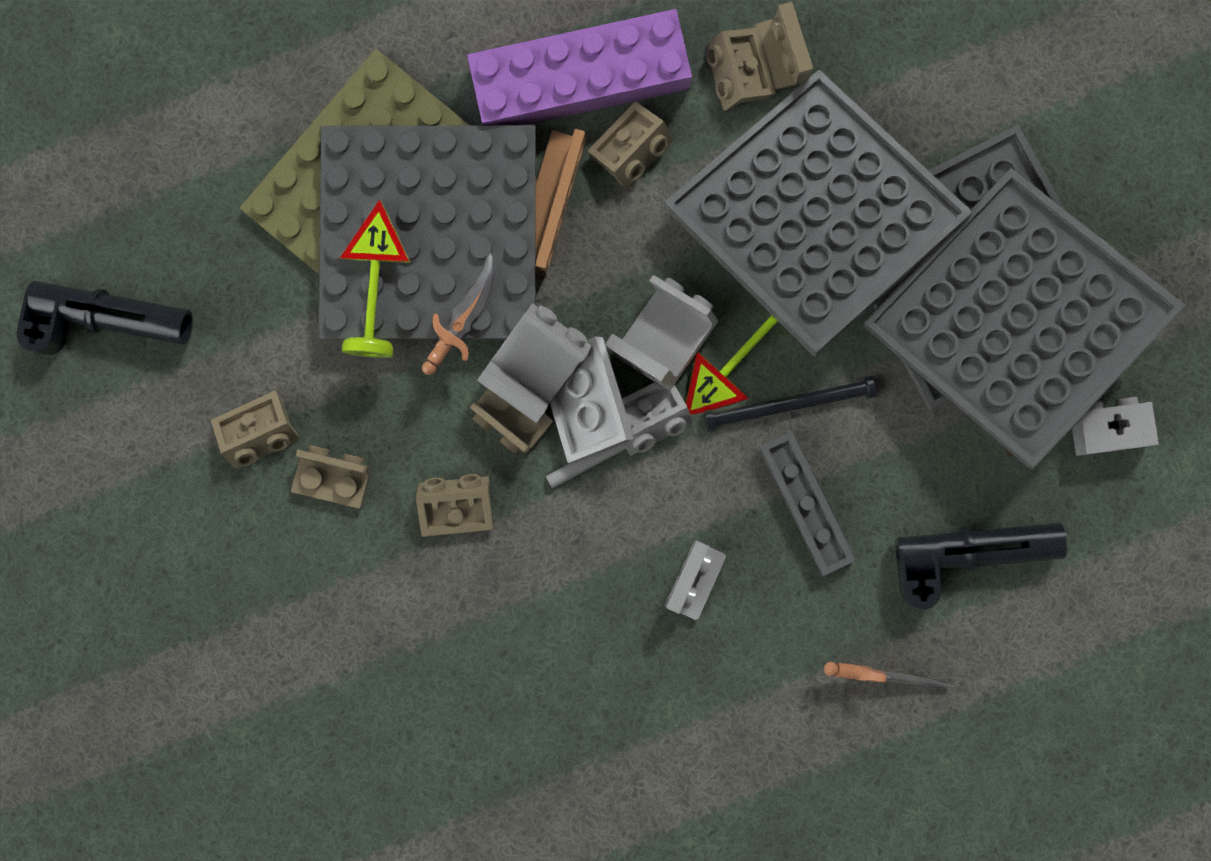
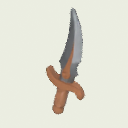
M491 253L487 255L484 266L474 285L462 301L452 310V317L448 326L444 329L439 322L438 314L433 315V328L440 339L427 357L429 361L424 362L422 365V370L426 375H432L436 372V365L440 366L452 346L457 347L461 351L463 361L468 359V348L460 339L465 333L470 332L473 320L481 314L490 294L494 276L493 255Z
M827 662L824 665L826 675L839 678L954 687L920 676L874 670L867 666H856L838 662L836 664L834 662Z

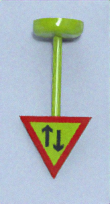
M379 199L340 256V259L371 261L364 337L345 339L342 343V353L362 357L391 358L393 357L392 344L385 340L373 338L380 261L411 262L382 201Z
M772 315L720 371L700 353H696L685 403L690 415L749 399L726 377L778 322Z

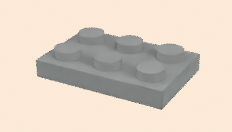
M595 336L587 340L591 348L583 362L580 361L550 401L568 463H577L634 440L603 337Z

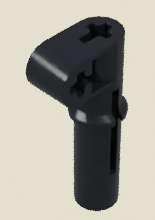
M32 281L24 295L17 327V340L26 350L42 355H53L64 347L71 323L87 326L91 332L95 333L108 330L184 345L188 342L192 333L193 314L188 309L109 295L106 289H96L93 292L46 282ZM81 305L141 316L145 317V322L80 310ZM39 317L51 319L50 326L38 324ZM39 333H44L43 339H38Z
M1061 523L971 531L969 527H963L960 532L898 537L895 539V552L901 597L912 607L929 609L936 605L941 597L942 589L939 570L964 568L968 572H973L975 567L1065 559L1067 555V539L1064 527ZM1021 542V547L945 554V548ZM930 571V577L920 578L921 584L928 586V592L922 593L921 600L919 596L912 594V588H917L919 585L918 580L907 579L906 573Z

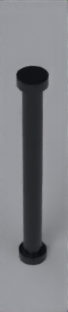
M869 376L864 377L862 382L712 413L711 409L705 410L704 415L709 432L716 430L715 427L865 395L868 398L876 397V386L873 377Z

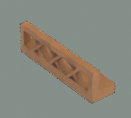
M575 129L573 136L551 131L536 183L535 267L536 272L547 275L586 144L585 131Z

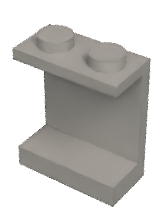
M653 275L649 281L656 290L654 295L624 338L620 339L612 334L605 343V346L616 358L670 392L718 323V320L711 310L713 305L699 295L691 298L683 293L685 289L676 281L668 277L663 281Z
M532 303L477 381L537 423L550 401L580 361L583 362L591 345L587 343V338L580 331L571 327L567 329L556 321L557 316L551 310L544 306L537 307Z

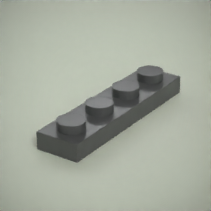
M790 431L759 446L758 448L821 576H825L856 561L793 432Z

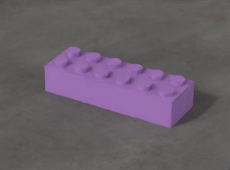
M677 9L467 54L483 125H529L689 90L692 80Z

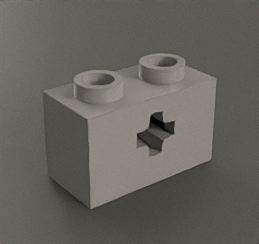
M1138 397L1117 399L1115 400V407L1103 408L1102 401L1095 402L1072 427L1076 456L1159 445L1152 402L1139 403ZM1108 422H1118L1119 429H1109Z

